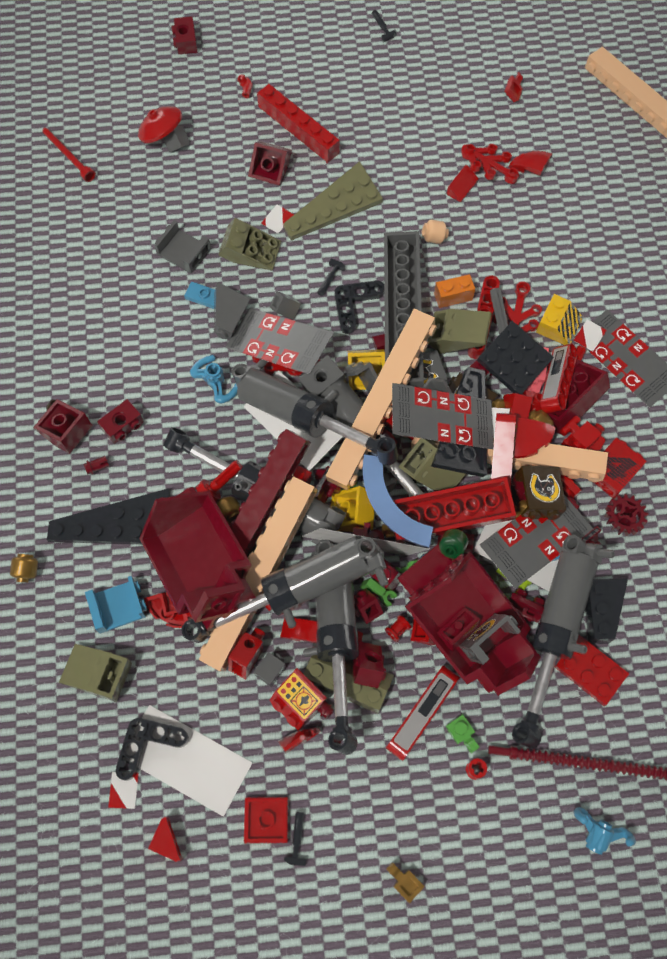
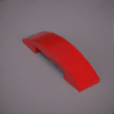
M284 618L280 638L317 643V621L294 618L296 626L289 628ZM358 631V641L362 642L363 633Z

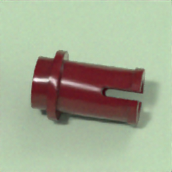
M105 455L90 462L87 460V463L83 464L87 475L90 473L93 475V472L109 467Z
M324 701L318 710L321 714L320 717L328 719L335 711L332 708L333 705H329Z

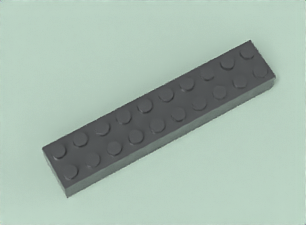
M419 231L384 233L385 362L412 311L417 309L422 312ZM421 352L418 357L420 360L415 369L412 368L410 372L411 378L407 384L408 386L420 388L424 386L423 352Z

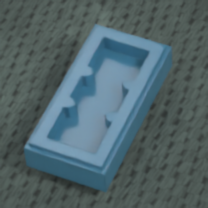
M191 281L184 295L185 299L214 309L215 289Z

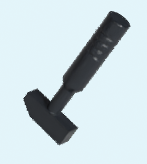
M373 10L372 15L381 30L385 32V34L381 35L382 41L386 42L396 36V30L389 32L378 11Z
M330 259L329 266H332L333 269L328 273L317 291L318 295H324L334 279L337 269L345 271V265L342 262Z
M295 812L292 841L294 846L293 857H284V861L289 865L305 866L306 859L298 858L304 812Z

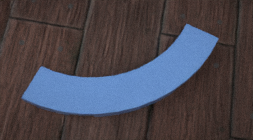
M364 454V486L371 506L378 517L390 530L405 540L430 548L433 527L411 519L396 506L385 486L383 464L380 463L377 456Z

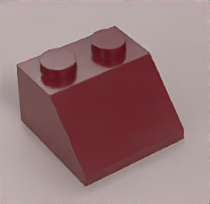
M262 141L255 142L248 177L280 186L289 167L292 150Z
M56 399L33 428L54 446L70 454L93 425L84 412Z

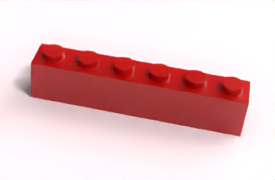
M267 84L257 92L258 107L323 160L329 163L339 154L340 140L273 86Z

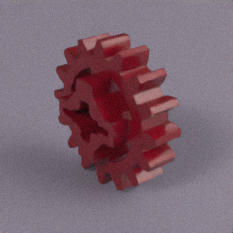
M624 494L622 498L620 495H617L615 500H610L609 505L605 508L608 512L605 513L604 517L609 518L606 524L613 525L612 531L617 529L618 535L625 532V536H629L630 533L636 535L638 531L644 528L643 525L648 522L645 518L649 513L644 512L646 506L640 505L641 499L635 501L634 495L628 498V495ZM615 507H617V509H616L617 514H616V515L614 514Z

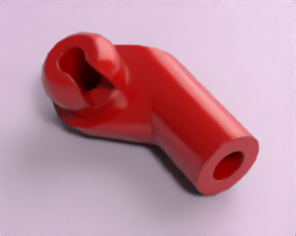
M240 74L237 80L243 88L242 96L249 98L253 84L248 77Z

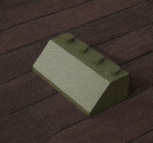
M317 655L311 656L304 675L316 687L334 694L332 662L319 660ZM352 660L346 661L347 700L378 714L394 675L386 672L384 681L381 680L378 688L355 684Z

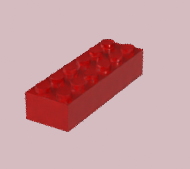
M507 477L393 500L396 506L408 517L424 525L432 526V537L443 535L450 529L462 531L514 520L516 517ZM394 532L396 543L409 542Z

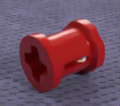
M399 615L390 627L385 628V632L392 640L398 642L399 637L406 630L409 631L411 629V625L404 617Z
M478 758L470 761L465 769L467 776L473 780L484 777L487 773L485 761ZM478 764V769L481 770V772L474 774V769L472 768V766Z

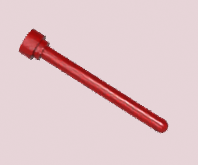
M48 128L42 129L43 134L80 170V176L86 182H91L96 176L95 171L91 167L84 166Z

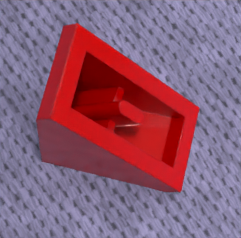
M517 393L504 394L505 408L510 409L509 414H516V423L517 418L528 419L533 397Z
M164 817L161 819L148 849L175 862H180L183 858L169 817Z

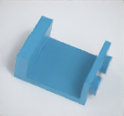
M132 576L128 577L129 582L98 593H95L93 589L85 592L95 630L99 634L146 618L144 611L147 610L144 599H140L139 596L142 590L139 581H135Z

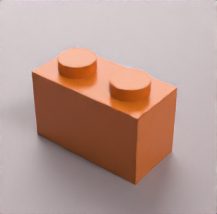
M470 274L436 282L434 296L439 308L472 301L475 293V286Z

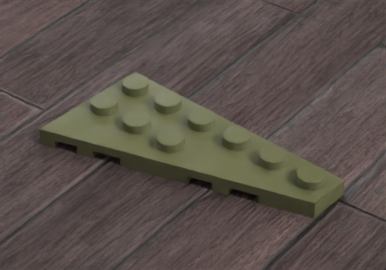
M359 161L283 224V227L292 241L383 203V198Z

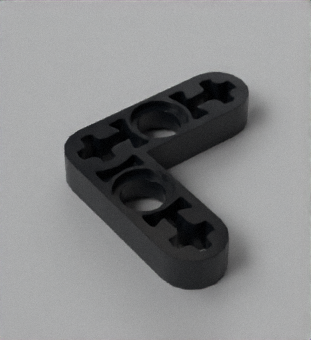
M368 281L340 285L335 288L334 299L340 330L344 334H352L356 329L352 302L382 298L384 296L383 282ZM362 289L364 294L357 295L355 290ZM340 292H343L345 295L343 301ZM346 306L350 309V311L347 313H343L340 311V309ZM347 318H348L350 327H347V326L345 325Z
M142 718L133 719L127 728L116 766V776L124 781H129L135 777L145 741L182 748L189 741L188 733L180 727ZM139 723L144 727L143 731H139L137 738H141L140 742L130 739V736L135 737L136 730L133 727L134 725L138 726ZM157 727L164 729V735L160 739L153 737V731ZM169 729H172L170 732L172 735H178L179 732H182L181 735L184 737V740H180L176 744V740L169 737V742H166ZM131 743H135L138 746V751L135 755H128L127 747ZM124 757L135 759L134 763L129 762L128 768L131 769V773H127L123 777L124 773L121 772V768H125L128 762L123 760Z

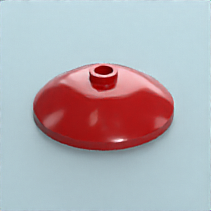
M165 106L149 111L138 130L140 141L143 143L156 142L171 133L182 119L181 110L175 106Z

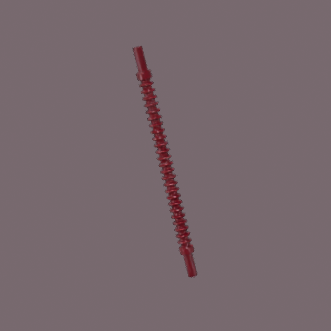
M488 746V754L509 756V759L513 760L519 758L522 761L525 758L526 761L531 759L532 762L537 760L538 763L543 761L544 764L549 762L550 765L555 763L558 766L561 763L562 766L567 764L568 767L573 765L574 768L579 766L580 769L585 767L587 770L591 768L593 771L597 768L598 771L603 769L604 772L609 770L610 773L615 771L619 774L622 772L623 775L628 773L629 776L633 773L636 777L640 774V777L646 775L647 778L652 776L653 779L658 777L659 780L664 778L667 781V767L663 769L660 766L657 769L655 765L651 768L650 765L645 767L644 764L639 766L638 763L633 765L629 762L626 764L625 761L621 764L620 761L614 763V760L608 762V759L602 761L601 758L596 760L595 757L590 759L589 756L585 759L582 755L578 758L577 755L572 757L571 754L566 756L565 753L560 755L559 752L554 754L552 751L548 754L547 751L542 753L541 750L536 752L535 749L530 751L529 748L524 750L523 747L518 749L516 746H510V748Z

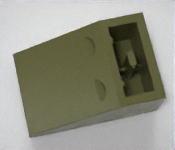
M234 218L227 226L218 255L233 263L272 271L281 240Z
M446 309L434 312L433 317H435L437 328L434 335L429 336L428 344L437 350L439 354L486 345L492 313L459 309Z
M420 438L401 462L399 468L413 479L434 491L456 487L466 474L431 467L439 443L435 440Z
M75 644L59 683L117 703L132 662L127 658L106 651Z

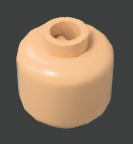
M429 220L427 223H424L422 228V237L429 243L441 244L444 239H447L449 229L446 228V224L443 221Z

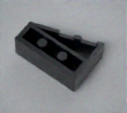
M594 579L585 608L589 643L609 644L616 639L628 579Z

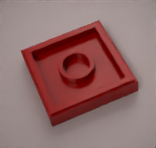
M288 797L245 798L244 843H288Z

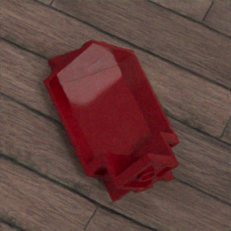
M189 487L177 496L155 499L139 539L178 615L190 612L195 623L202 621L205 628L209 630L214 626L213 623L218 618H227L239 610L237 607L239 604L246 601L250 602L256 598L245 579L252 565L210 491L196 492L194 487Z
M438 543L397 577L410 594L408 597L410 600L405 605V608L466 684L477 679L488 693L495 691L499 696L531 679L541 657L526 639L530 626L470 551L465 555L460 554L456 559H450L441 553ZM463 607H466L480 618L479 627L493 614H504L514 617L518 622L517 627L521 631L519 634L507 633L500 627L479 645L489 658L484 664L470 661L459 646L453 652L450 651L437 635V632Z

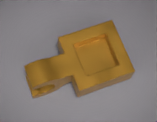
M391 863L386 868L397 880L393 887L409 904L425 887L410 870L403 874L394 863Z

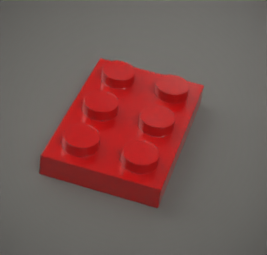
M578 635L576 644L587 646V652L585 654L574 652L572 660L560 658L554 667L601 705L606 706L629 673L582 636Z

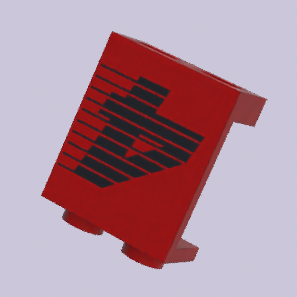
M617 437L603 451L608 453L606 474L603 481L593 482L613 499L647 462L640 453L633 451L626 442L619 440Z

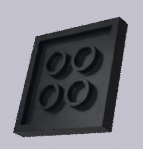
M511 321L476 361L511 392L522 394L554 357L517 324Z

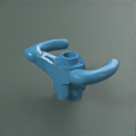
M214 355L206 356L192 366L190 374L193 378L203 379L214 390V399L217 403L228 402L236 396L237 385L235 383L233 389L228 394L223 395L221 386L224 382L223 369L217 363H210L215 361ZM210 363L206 366V369H200L203 365Z
M581 807L574 809L576 819L580 823L585 824L589 831L586 838V847L591 851L602 855L604 851H607L611 842L621 838L626 839L625 843L627 846H634L636 844V838L629 830L623 827L612 828V825L604 820L597 822L589 815L587 810Z

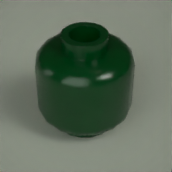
M459 529L447 530L439 543V549L444 556L456 559L460 554H464L468 545V538Z

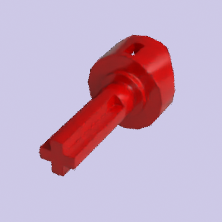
M238 460L233 461L213 481L210 482L203 479L194 488L197 492L210 491L215 502L221 499L219 490L243 466Z

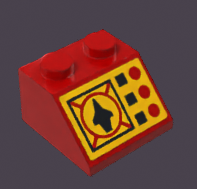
M296 668L278 687L269 701L272 703L273 708L280 712L287 722L299 731L316 715L327 697Z

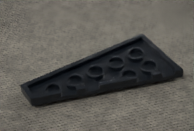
M467 367L464 370L456 394L485 399V371ZM440 441L431 467L484 477L487 475V449Z
M170 489L160 490L51 520L48 525L47 541L142 545L139 538L155 499L170 497Z

